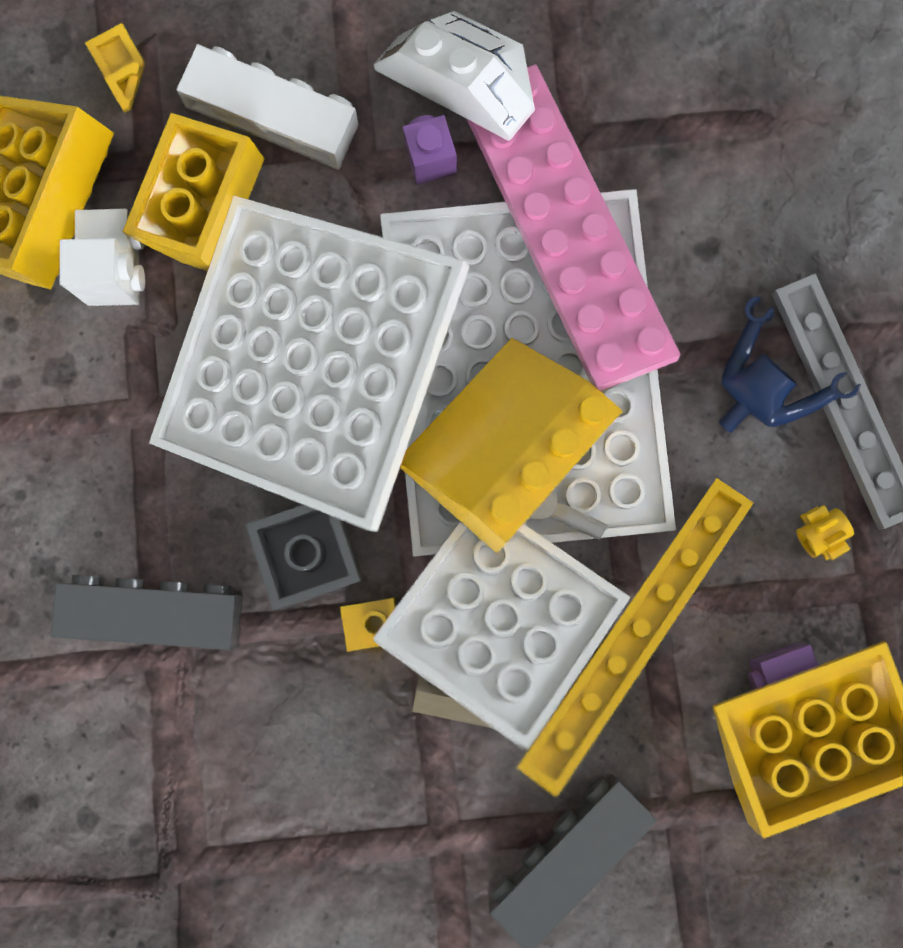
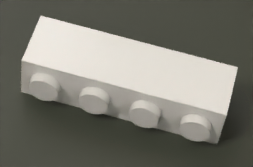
M197 44L176 89L186 108L338 170L359 125L355 108L345 98L335 94H330L327 97L314 92L310 85L299 79L291 78L290 81L277 77L271 69L260 63L253 62L251 66L236 60L233 54L220 47H213L211 50Z

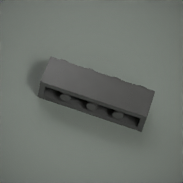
M72 575V583H56L51 627L52 638L225 650L239 647L243 595L230 594L231 586L204 584V592L187 591V583L160 581V589L143 588L144 580L116 578V586L99 585L100 577Z
M613 774L607 780L603 777L596 780L584 794L587 801L575 813L572 810L565 812L554 824L552 829L555 833L544 845L540 842L534 844L521 859L523 866L512 878L508 874L503 876L491 889L489 895L492 898L488 901L490 915L522 948H536L657 823V819Z

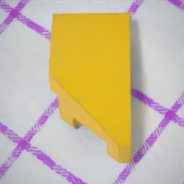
M120 23L85 42L104 75V79L119 105L126 113L131 110L145 62L125 27Z

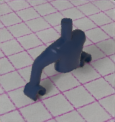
M759 296L751 298L745 306V313L749 320L728 359L721 379V384L736 401V404L719 421V424L730 433L749 414L766 426L774 428L808 416L838 398H853L859 393L861 388L859 383L849 394L842 393L838 388V384L847 374V372H842L833 378L831 385L794 403L784 405L787 396L797 385L785 371L764 354H761L752 364L744 368L763 323L769 322L774 316L773 307L767 310L763 317L757 318L754 315V307L762 298Z

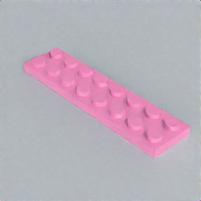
M536 64L527 67L535 111L510 141L468 119L467 121L590 382L597 389L603 391L678 361L681 354Z

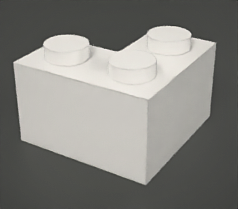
M128 209L75 210V239L60 240V285L88 306L139 305V291H144L145 288L144 269L142 265H139V249H144L145 244L122 232L130 214Z

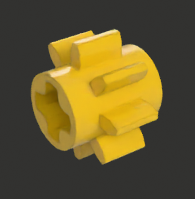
M825 505L816 506L800 516L805 525L798 528L796 534L802 547L812 558L822 554L826 561L828 559L834 560L850 550L845 540L853 537L854 531L848 518L840 509L834 508L828 511Z

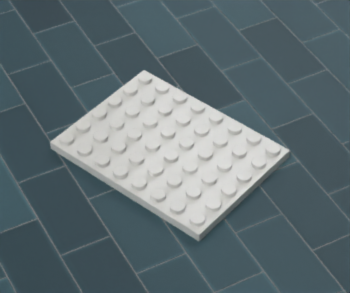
M634 189L603 192L601 195L647 285L637 191ZM506 202L380 214L383 238L457 258L470 265L407 448L511 338L590 382ZM656 369L601 391L623 411L554 489L558 502L607 524L601 538L676 531L659 379ZM405 473L413 557L436 555L460 521ZM551 517L542 520L528 518L524 523L551 543L596 539Z

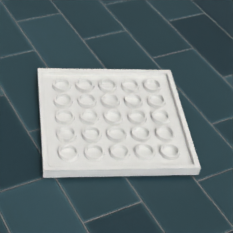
M233 196L149 443L369 531H378L470 265L457 258Z

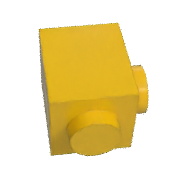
M396 598L340 607L347 652L379 646L374 642V636L397 607Z

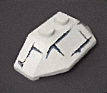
M456 11L425 21L399 35L373 64L375 70L508 141L512 139L535 111L523 45Z

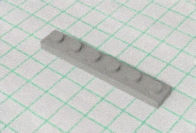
M816 274L775 290L771 295L815 392L831 385L833 378L842 372H847L846 376L838 384V388L842 393L849 394L856 385L861 384L859 393L853 398H838L824 406L823 409L877 529H886L902 522L903 464Z

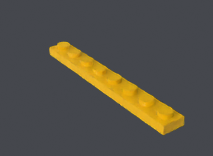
M716 478L517 766L520 771L555 797L559 795L754 502Z

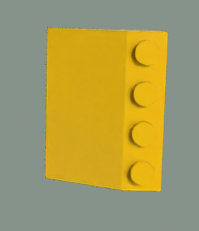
M0 96V274L50 290L60 273V240L72 239L74 237L75 210H83L91 196L92 187L102 162L107 156L108 147L114 135V132L77 106Z
M511 338L406 449L400 468L495 553H498L623 410L588 380Z
M887 642L877 643L712 705L732 782L747 823L763 839L903 786V685Z

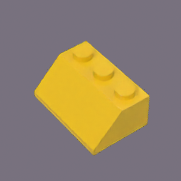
M171 113L122 232L181 263L208 271L233 196L249 199L265 158L248 136Z

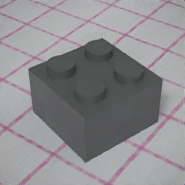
M303 504L245 524L273 611L282 610L364 581L345 522L342 519Z

